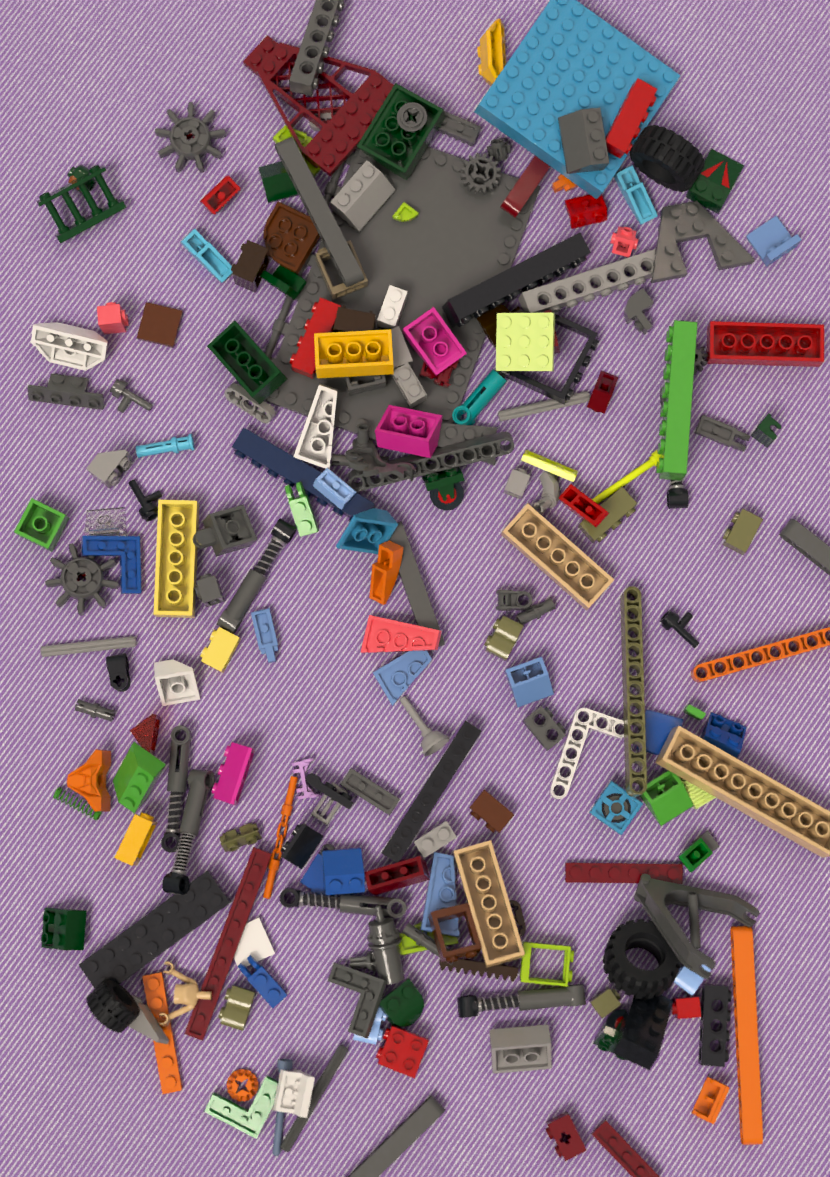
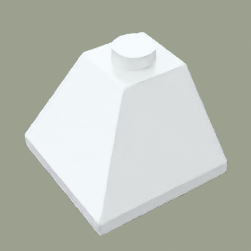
M174 659L154 663V676L162 706L200 700L192 667Z

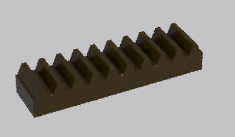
M458 958V961L450 965L446 961L441 962L439 959L441 970L448 966L449 972L455 967L456 972L459 973L462 968L464 974L471 970L472 975H475L479 971V975L482 977L486 972L487 977L490 978L494 973L496 979L500 975H502L503 980L510 976V980L513 982L518 975V967L499 964L486 968L483 961Z

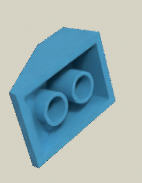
M372 508L358 513L351 519L336 547L338 549L378 554L379 544L389 541L398 523L387 510Z

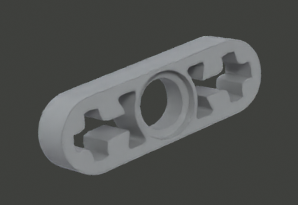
M233 383L225 390L224 394L228 401L262 423H269L275 417L276 413L271 405L265 401L259 404L240 385ZM246 400H250L254 407L249 406Z

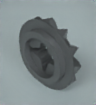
M410 102L404 104L397 113V122L400 128L406 132L415 133V131L422 130L427 121L426 110L418 103ZM408 113L411 114L412 116L417 115V116L415 117V118H416V123L413 122L412 120L408 121V120H409Z

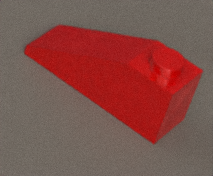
M572 484L559 497V500L570 511L594 527H597L609 514L608 511Z

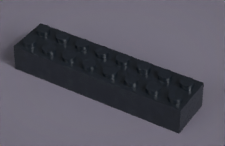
M578 233L450 298L442 306V309L452 327L456 325L462 327L473 319L472 317L476 319L485 314V312L489 311V308L493 310L506 302L505 300L510 302L516 299L522 291L534 289L538 283L540 286L544 285L551 278L565 274L571 267L572 269L579 267L587 260L586 257L591 252L581 233Z
M208 870L190 883L189 890L185 895H173L80 963L79 967L94 988L105 979L121 984L232 901L211 871Z

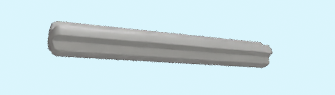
M588 391L573 394L570 400L566 401L565 405L550 399L501 410L498 412V418L500 421H506L589 402L590 395Z
M131 636L42 646L40 651L41 656L48 657L130 648L136 646V638Z

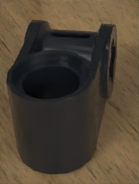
M126 653L107 656L106 664L111 686L119 692L127 691L131 682ZM119 678H121L122 680H124V682L121 683V686H119L118 684H116L117 682L120 681Z

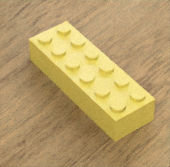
M158 500L154 615L156 617L195 618L196 591L194 587L196 586L198 548L193 543V536L198 531L199 503L197 501Z

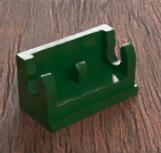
M769 413L751 434L753 438L767 448L777 438V435L770 426H776L777 429H781V425Z

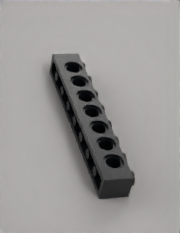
M467 721L464 722L383 849L382 854L396 863L400 861L482 732Z

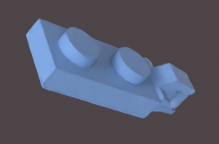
M270 608L251 612L259 650H261V654L267 655L269 663L276 662L274 652L279 650Z

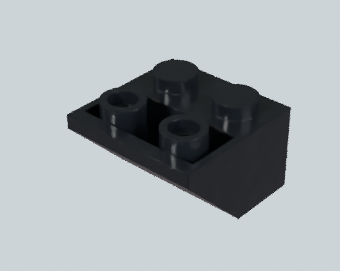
M305 823L295 827L292 832L293 839L291 842L286 841L281 849V852H283L281 857L300 869L304 868L324 837Z

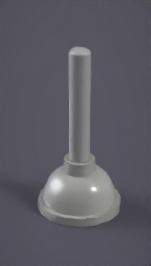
M402 697L400 702L422 732L421 746L423 755L429 756L446 745L449 737L440 731H432L431 728H428L407 697Z

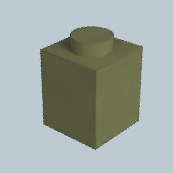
M607 987L590 999L589 1002L599 1016L604 1018L621 1005L618 1001L621 997L615 989L610 990Z

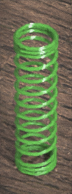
M60 787L57 788L53 796L54 799H61V803L65 801V805L69 804V806H73L74 809L78 807V811L82 810V814L86 812V816L90 814V818L93 817V819H95L96 821L99 819L102 811L95 812L92 815L93 809H91V811L87 814L90 805H88L86 810L83 812V809L87 801H85L84 805L81 807L80 810L79 807L83 799H81L79 804L75 807V804L79 797L76 798L72 805L71 802L74 795L69 800V802L66 803L70 795L69 792L67 797L63 800L66 790L58 799L63 789Z

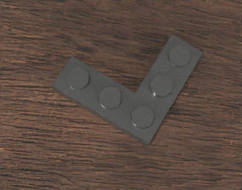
M334 962L328 982L361 993L348 1032L368 1039L387 981Z

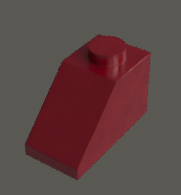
M600 371L587 407L595 412L605 414L618 377Z

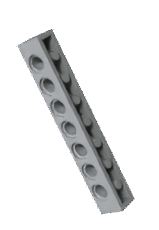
M655 249L522 292L518 298L524 313H544L547 310L556 313L562 307L567 306V308H571L583 300L584 302L594 300L596 296L601 295L604 297L617 289L623 291L632 284L636 286L641 285L647 279L652 278ZM641 266H645L648 271H644ZM624 271L629 272L631 277L626 276ZM607 277L613 278L614 282H610ZM590 282L595 283L597 285V288H593L590 285ZM573 288L579 289L580 294L575 293ZM556 293L561 294L563 299H558ZM538 299L544 300L546 305L540 304Z

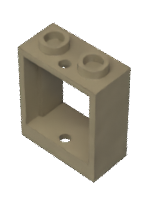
M351 240L347 241L363 273L364 280L350 287H346L344 283L333 286L323 261L331 259L326 247L320 249L315 254V260L332 300L368 286L367 277Z

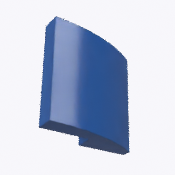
M646 709V752L659 755L671 729L677 726L682 727L683 719Z

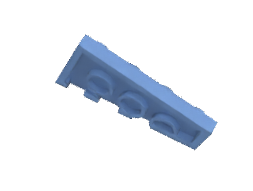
M437 852L433 853L429 875L430 880L428 881L420 930L432 932L428 918L430 912L457 905L454 856ZM458 918L439 922L443 935L460 937Z

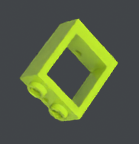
M523 941L522 946L525 956L521 958L519 981L568 987V982H572V970H569L570 962L574 960V950H571V946ZM531 948L564 951L562 980L529 977Z

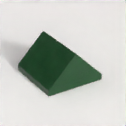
M282 162L258 167L268 203L298 196Z

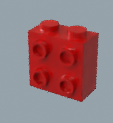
M392 1024L391 1028H386L383 1039L386 1040L384 1047H379L375 1058L379 1059V1065L415 1079L429 1039Z

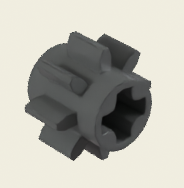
M503 138L493 139L490 142L491 146H487L488 155L493 156L494 161L507 159V153H511L508 141L505 142Z

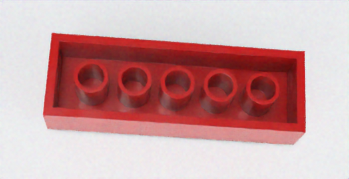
M710 321L707 326V364L820 367L824 362V325Z

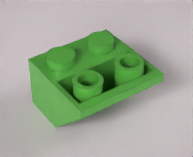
M669 770L649 782L646 791L640 795L660 826H663L694 806L682 781Z

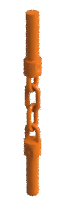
M290 777L285 803L282 805V818L276 833L275 849L272 851L269 861V872L263 898H271L276 872L279 870L282 854L281 848L287 833L288 818L292 813V802L298 781L297 777ZM281 826L285 827L283 835H279ZM275 853H279L278 859H274Z

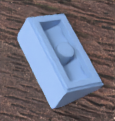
M328 468L315 479L313 484L314 488L341 510L356 494L354 489Z

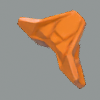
M96 749L84 765L67 776L68 788L82 795L95 812L110 811L111 797L106 789V774L111 766V751Z

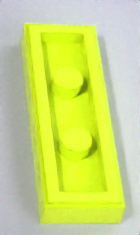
M525 450L521 459L526 463L574 482L578 473L572 468L529 450Z

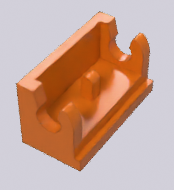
M707 1076L691 1113L711 1124H715L730 1087Z

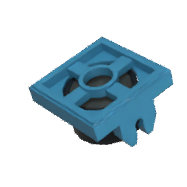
M610 781L606 789L601 792L600 797L595 801L589 813L619 835H622L644 803L637 798L629 796L626 790Z

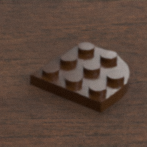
M279 201L268 217L263 233L265 246L269 249L270 257L280 266L296 274H299L320 238L310 216Z

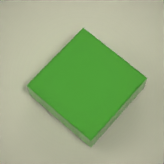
M690 704L686 705L684 713L699 721L706 715L705 712Z

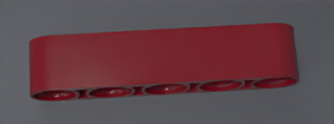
M534 156L500 208L516 218L550 166L537 156Z

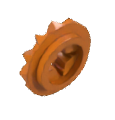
M246 1069L234 1071L227 1080V1092L232 1099L239 1102L250 1100L258 1090L256 1076ZM248 1079L245 1085L247 1090L242 1089L237 1092L239 1087L237 1081L243 1082Z

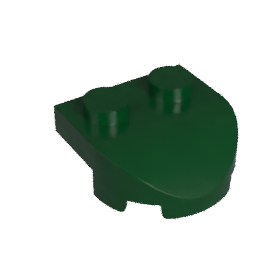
M408 978L382 998L379 1007L391 1024L407 1027L415 1023L421 1016L424 1000Z

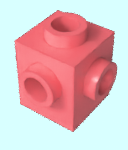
M618 226L617 233L613 232L610 241L613 244L612 253L630 257L632 249L636 250L638 239L635 238L637 231L630 227Z

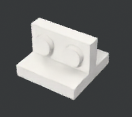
M281 1070L273 1110L293 1113L299 1117L307 1118L315 1077L301 1070Z

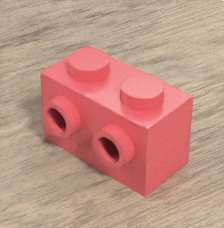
M109 302L105 306H97L98 325L104 335L127 332L126 326H129V318L126 315V311L122 310L120 304Z

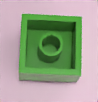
M31 498L14 533L52 552L70 518L66 514Z

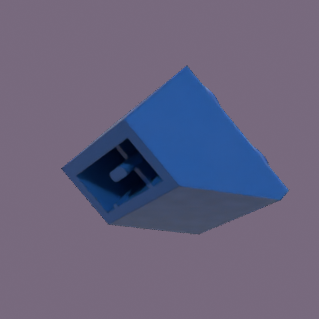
M711 712L700 738L737 758L742 749L747 727Z

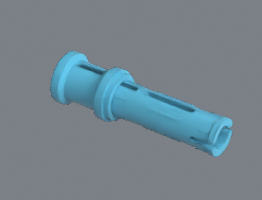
M192 433L180 438L174 436L168 441L136 446L137 457L172 451L177 454L179 451L188 449L193 451L195 450Z

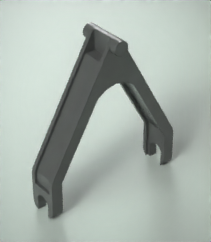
M642 874L634 900L641 903L682 965L704 979H709L712 974L704 970L702 965L713 970L716 962L694 948L666 906L674 904L688 907V892L696 891L698 893L699 910L729 915L747 927H752L757 922L748 917L746 912L758 917L760 914L759 910L736 895L652 879L650 875Z

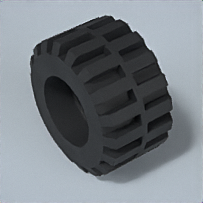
M110 979L103 980L86 997L87 1005L95 1018L105 1027L117 1033H122L140 1013L139 1007L131 994L120 984Z

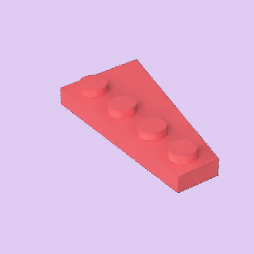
M369 615L361 653L438 650L442 631Z

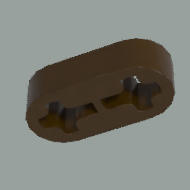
M509 900L510 904L513 903L514 906L518 907L515 910L516 917L514 919H517L518 925H522V929L519 930V936H522L526 931V925L521 906L517 901Z

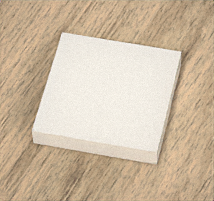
M260 917L248 922L245 926L234 956L237 966L241 963L246 967L251 965L247 959L250 955L258 962L275 954Z

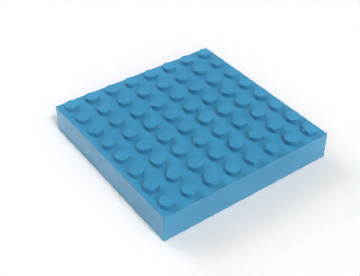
M550 0L474 112L597 199L604 192L628 154L624 153L621 158H618L608 152L609 164L604 170L567 174L558 118L581 109L600 108L606 137L632 84L639 78L657 88L654 95L657 98L653 106L648 107L647 112L649 114L644 123H640L639 128L641 130L638 136L632 138L630 142L634 145L681 75L577 0Z

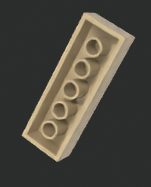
M528 503L502 531L501 535L586 611L614 581L609 574Z
M492 841L454 850L453 855L474 920L486 968L523 958L525 956Z

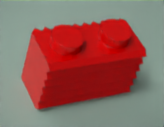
M226 175L200 200V203L211 214H216L221 209V206L227 204V201H230L232 196H235V193L240 191V187L229 175Z

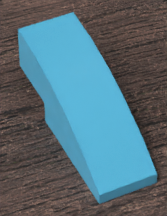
M633 165L616 172L614 175L615 181L640 225L657 217L658 215L644 184L640 182Z
M193 229L180 242L221 283L233 272L231 271L232 266L196 229Z

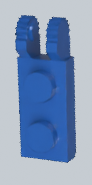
M250 955L247 958L248 962L256 970L251 974L242 963L238 965V968L266 1002L274 1008L288 994L263 965H260Z

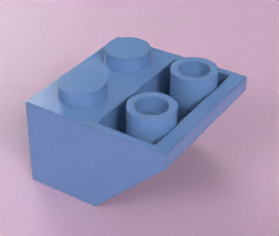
M542 657L504 671L517 707L554 695L549 674Z

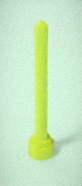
M657 450L651 453L648 461L592 500L599 504L652 466L656 467L661 454H657Z

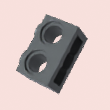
M540 706L522 722L545 750L548 751L566 736L564 734L566 730L560 722L555 723L552 719L554 715L547 707L543 708ZM536 715L544 717L545 722L543 725L535 723L534 718ZM548 730L556 731L557 738L555 740L547 738Z

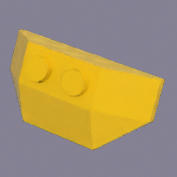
M496 19L480 38V46L477 47L478 57L481 58V64H478L479 75L490 86H492L506 65L505 31L501 19Z

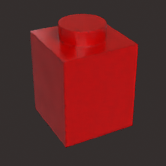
M699 996L673 998L674 1002L672 1003L671 1013L672 1015L675 1014V1018L701 1017Z

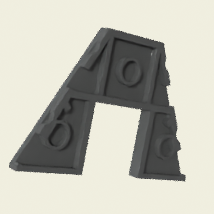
M698 201L662 208L651 283L686 277L688 273L677 245L679 242L707 237L718 270L750 265L755 261Z

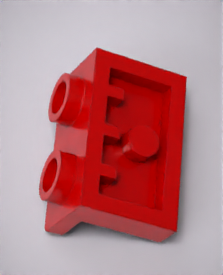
M589 194L565 200L571 229L607 220V206L602 194L597 199Z

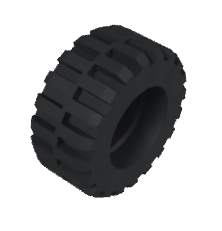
M658 125L645 127L630 150L631 161L634 162V165L642 173L657 184H661L673 191L685 192L689 190L705 165L703 155L699 153V150L691 142L685 140L683 136L676 134L674 131L662 126L659 127Z
M637 919L636 922L630 920L626 921L625 925H619L611 934L603 955V968L605 973L609 974L607 978L610 983L614 982L617 990L620 991L622 989L625 991V995L630 996L632 994L637 999H642L643 996L646 999H651L654 995H662L664 991L671 987L681 967L680 960L651 920L648 922H644V919ZM631 948L645 949L654 955L659 967L653 970L640 969L628 960L625 951Z

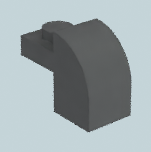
M644 288L629 298L624 309V318L627 324L634 320V326L637 331H642L645 335L651 331L653 326L643 313L651 309L654 302Z

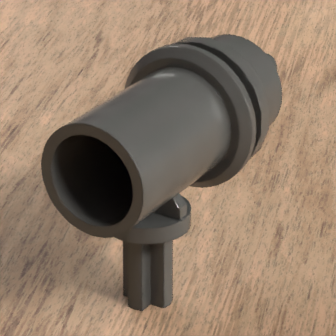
M376 905V919L368 923L370 932L367 936L368 948L373 951H368L366 956L350 957L349 966L352 969L368 968L369 971L377 970L378 978L386 980V985L395 984L405 979L399 951V944L402 938L399 937L400 931L395 927L394 919L384 918L381 905Z

